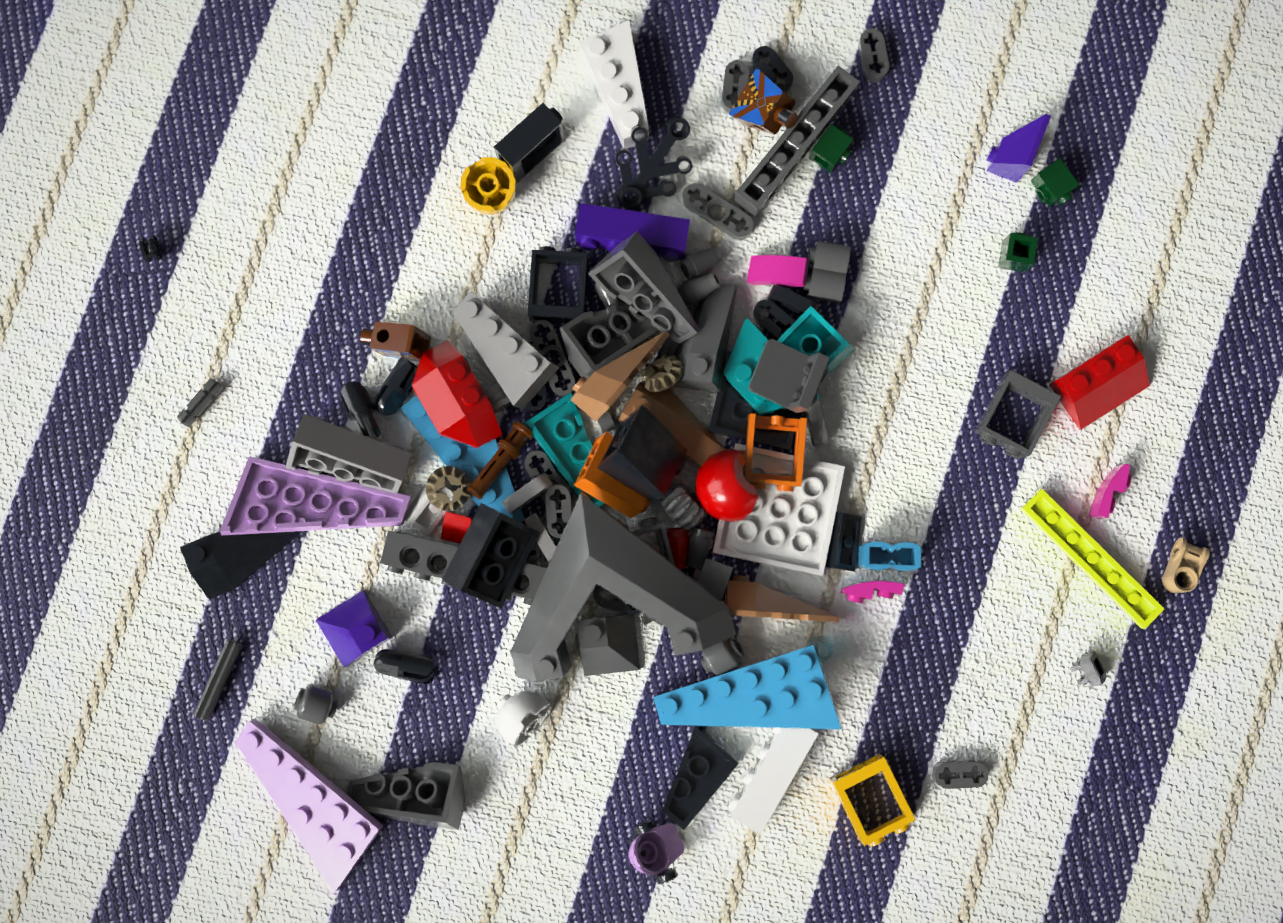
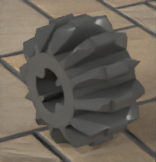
M675 483L670 495L667 498L663 497L660 499L661 507L666 511V514L685 530H691L698 526L707 515L695 494L681 483Z

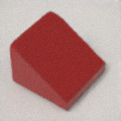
M446 511L440 539L460 544L473 518Z

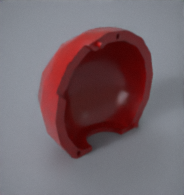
M727 449L712 454L698 469L695 482L696 497L701 507L716 519L728 522L744 520L753 511L759 494H757L755 485L748 483L743 476L742 467L747 463L741 451Z

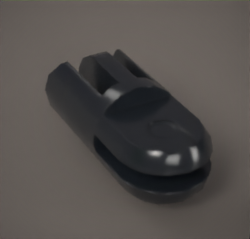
M406 357L399 358L374 398V407L382 415L391 416L398 412L413 390L412 383L418 366Z
M356 381L346 383L341 390V400L349 419L357 421L363 436H370L362 418L367 416L374 434L378 438L381 433L372 414L376 409L367 389Z
M383 649L377 652L376 659L373 661L376 671L401 680L430 684L435 679V660L430 656Z

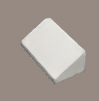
M445 480V486L440 488V490H436V493L444 492L452 500V492L457 488ZM425 486L410 505L405 520L429 537L445 516L446 511L440 510L431 504L426 495Z

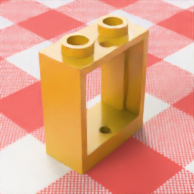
M881 754L830 778L833 788L860 842L864 846L868 844L870 847L878 845L885 840V835L893 831L896 834L904 832L911 827L910 823L916 820L885 757ZM882 771L903 814L865 832L845 789Z

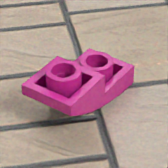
M779 255L751 256L747 282L752 286L776 284L784 288L803 287L806 285L809 260L802 257Z
M1129 464L1115 466L1109 472L1094 497L1089 517L1097 519L1109 518V514H1112L1115 508L1113 494L1125 493L1131 484L1132 474L1129 473Z
M889 581L861 582L842 587L840 593L847 595L846 600L863 604L864 599L872 600L874 590H877L876 596L893 599L894 594L902 595L904 584Z

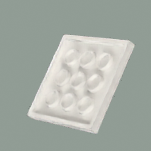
M735 443L734 450L741 451L745 457L746 445ZM753 447L751 473L792 476L794 455ZM804 458L802 487L794 486V492L777 491V485L766 484V490L756 489L757 494H759L753 511L744 520L736 522L719 520L712 553L823 576L845 466Z

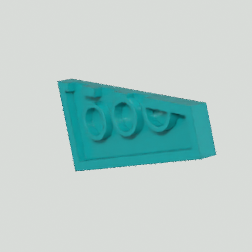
M569 393L528 420L525 425L534 434V438L575 496L579 498L580 493L583 492L591 498L590 501L600 508L605 503L574 486L593 446L587 436L581 415L578 413L575 403L570 400L573 395Z

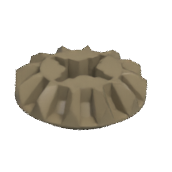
M664 354L660 359L654 357V361L646 363L645 369L640 371V382L646 390L651 392L666 390L679 381L683 374V365L675 355L668 357Z
M453 466L440 467L429 476L426 482V495L431 504L443 511H454L464 506L470 497L467 488L471 483L461 469ZM445 477L448 478L451 485H461V487L453 490L452 500L444 492L436 493V490H440V488L445 486Z

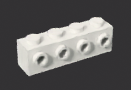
M771 729L774 735L769 743L764 742L759 749L757 757L760 759L755 768L750 766L742 780L745 783L740 793L735 792L728 803V807L731 808L729 811L730 817L761 835L818 736V733L813 729Z

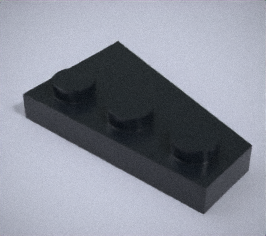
M697 726L693 729L679 770L662 809V812L683 830L687 828L739 764Z

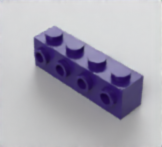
M580 203L575 231V245H580L588 250L601 248L611 252L619 243L635 232H638L656 252L658 257H662L665 261L676 262L684 259L690 219Z

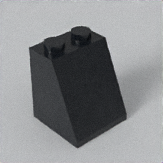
M641 405L620 423L597 468L652 503H655L663 497L667 498L675 486L672 481L675 475H678L685 466L686 461L683 458L687 449L646 407Z

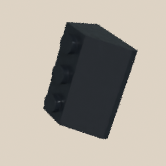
M481 503L442 580L459 591L502 609L540 532Z

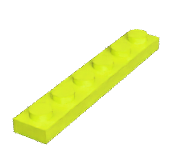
M1039 489L1020 508L1141 629H1146L1164 610L1043 489Z

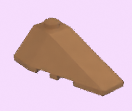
M667 331L661 333L596 370L588 379L582 376L572 388L576 393L570 400L594 421H597L616 401L670 334Z
M733 575L732 581L728 580L724 603L729 606L731 615L839 622V616L759 583L749 582V576Z

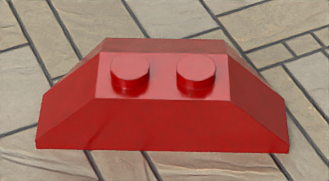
M448 340L424 351L412 383V388L438 434L477 449L502 436L491 404L463 355Z

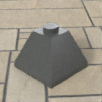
M634 614L577 620L584 676L640 670Z

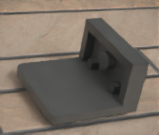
M770 339L764 345L748 388L751 392L795 413L808 411L817 401L818 393L816 391L819 383L825 379L828 373L826 365L830 357L821 353L808 356L774 339Z

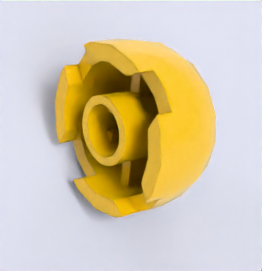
M495 157L480 158L481 160L474 162L470 167L468 165L461 176L460 189L465 201L472 209L482 214L495 215L505 211L512 204L516 196L517 183L512 170L504 161Z

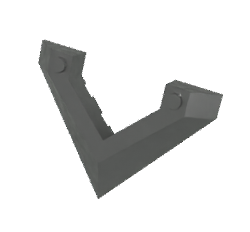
M581 492L510 652L517 678L541 682L564 677L572 666L565 638L597 584L667 627L675 656L705 650L735 636L736 633L728 605L720 599L718 601L705 590V587L688 574L685 575L672 565L673 562L637 534L631 533L624 527L623 523L606 510L603 511L590 501L591 498Z

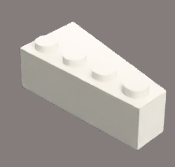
M628 20L579 41L582 59L623 148L626 149L635 145L630 133L631 129L636 125H642L646 128L648 132L647 140L649 139V126L631 27ZM637 130L634 137L637 139L642 138L644 131Z

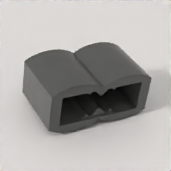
M818 241L815 248L810 247L808 260L809 264H812L811 274H807L806 285L803 286V291H807V299L839 304L842 301L850 258V246Z

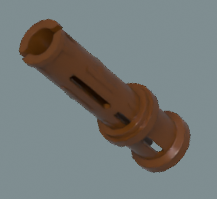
M517 421L512 424L513 429L504 440L501 439L498 442L496 453L471 485L468 486V492L477 499L482 500L485 493L512 459H517L520 456V450L527 441L534 438L531 430Z

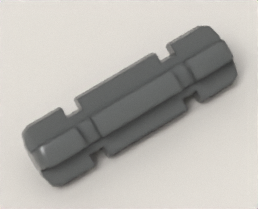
M210 378L204 384L205 388L203 390L200 389L186 405L187 409H183L177 415L178 421L184 426L190 427L196 420L195 416H200L214 400L212 397L214 395L217 396L223 389L222 385L215 379Z

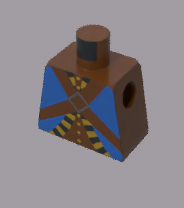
M757 68L729 112L730 116L743 125L772 135L777 134L781 126L788 129L792 128L797 121V114L791 111L795 105V100Z
M379 321L374 323L373 329L364 328L360 334L361 344L370 346L371 350L380 355L397 359L406 357L409 361L420 362L422 353L430 349L432 338L415 325Z

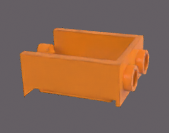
M748 415L745 451L747 464L744 465L743 475L748 483L755 485L756 489L765 490L766 484L777 485V491L794 492V486L802 487L807 418L792 419L783 418L782 416ZM754 429L796 432L792 476L751 473Z

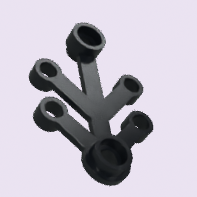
M674 116L668 121V132L650 158L646 143L648 138L646 128L642 125H636L631 129L630 134L636 145L640 172L633 181L630 169L632 161L630 151L626 148H620L616 151L615 160L620 167L623 183L617 190V201L620 206L632 210L638 208L644 199L662 195L671 197L676 193V184L669 178L663 179L660 185L644 186L650 178L675 173L688 174L692 170V162L687 156H680L675 162L660 164L675 141L684 140L689 135L690 125L684 117ZM677 122L683 124L680 131L673 130V125ZM637 130L644 131V136L640 139L634 137ZM622 153L628 154V159L624 162L618 159ZM682 161L689 163L686 169L679 168V164ZM665 184L673 185L672 190L669 192L664 191L663 187ZM628 191L635 192V196L632 199L625 197Z

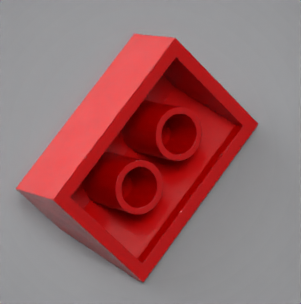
M1127 335L1050 383L1049 386L1054 393L1061 396L1059 401L1080 431L1149 387L1150 383L1145 359L1130 336Z

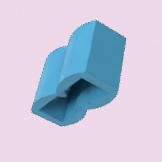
M880 541L865 543L859 546L858 566L866 570H882L887 568L895 571L915 570L921 567V546L910 542L893 545Z

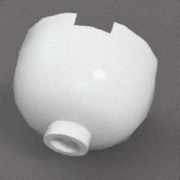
M528 690L519 691L512 696L507 694L498 704L500 709L496 721L498 732L509 745L517 749L531 738L529 733L537 724L541 726L552 709L550 703L538 693Z

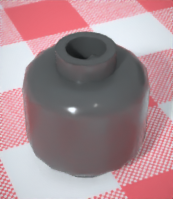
M731 637L702 650L703 658L700 661L707 673L713 672L719 676L740 667L744 651L736 638Z
M308 684L306 688H300L293 709L297 710L298 718L321 725L326 721L327 717H334L338 702L333 701V690L316 684Z

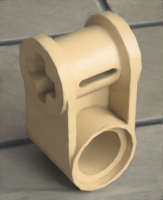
M1180 537L1173 545L1169 562L1162 577L1164 588L1170 593H1183L1194 590L1198 585L1203 567L1209 558V549L1206 547H1196L1187 543V539ZM1178 573L1182 575L1184 580L1182 587L1176 582Z

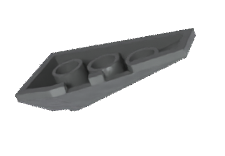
M635 232L619 243L588 273L607 295L613 299L618 297L629 304L630 311L635 314L639 311L651 320L652 326L661 332L667 331L670 334L669 337L680 344L699 332L697 324L656 252L638 232Z
M720 284L721 287L715 289L699 303L693 315L699 332L678 345L674 355L683 365V374L679 381L670 388L721 391L737 292L736 285Z
M437 762L427 763L422 767L413 769H400L399 772L386 775L377 774L350 780L346 793L370 815L451 830H459L465 806L461 766Z

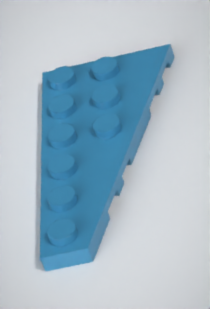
M465 356L464 359H465V361L467 362L468 366L470 367V365H469V363H468V360H467V358H466V356ZM417 395L400 407L444 464L461 469L469 478L470 483L476 479L498 450L496 439L477 449L468 444L439 435ZM507 467L491 485L482 500L470 494L478 507L483 503L521 523L525 522L522 508L510 515L502 504L507 497L515 492Z
M815 645L653 697L661 725L843 729Z

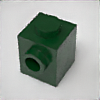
M830 124L811 150L809 159L831 174L839 162L844 164L853 151L849 148L853 139L844 128L835 127Z
M1061 158L1037 173L1030 181L1035 187V193L1039 200L1046 203L1048 207L1057 202L1061 206L1074 197L1072 192L1079 186V183Z
M1020 232L1010 233L1001 243L997 268L1025 273L1034 265L1038 238Z

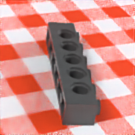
M838 65L798 114L795 125L785 130L736 191L734 202L756 218L854 96L860 81Z
M388 531L380 564L388 565L386 571L403 575L404 570L415 572L414 578L430 581L431 576L443 579L458 547ZM411 549H416L420 555L419 561L414 565L407 561V553ZM439 555H443L447 560V566L442 571H437L434 567V560ZM525 563L519 575L524 574L529 578V587L524 591H520L514 584L507 600L512 601L514 595L524 598V604L531 605L547 568ZM443 580L441 581V584L451 586Z

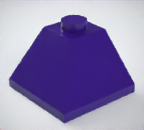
M1045 114L1003 137L997 146L992 145L986 157V161L989 162L986 171L1017 183L1031 168L1051 116Z
M365 590L316 619L317 624L344 668L393 638Z

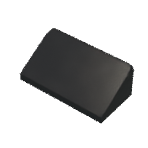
M836 512L825 564L826 568L855 572L862 516Z

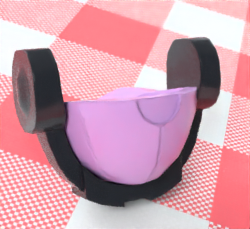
M648 819L633 827L634 831L629 841V859L636 870L656 878L658 884H665L678 877L676 869L668 867L684 852V844L674 824L668 823L655 827L654 820Z

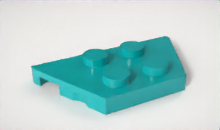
M747 318L740 330L723 376L760 416L773 413L779 409L785 410L787 408L751 392L748 388L768 339Z

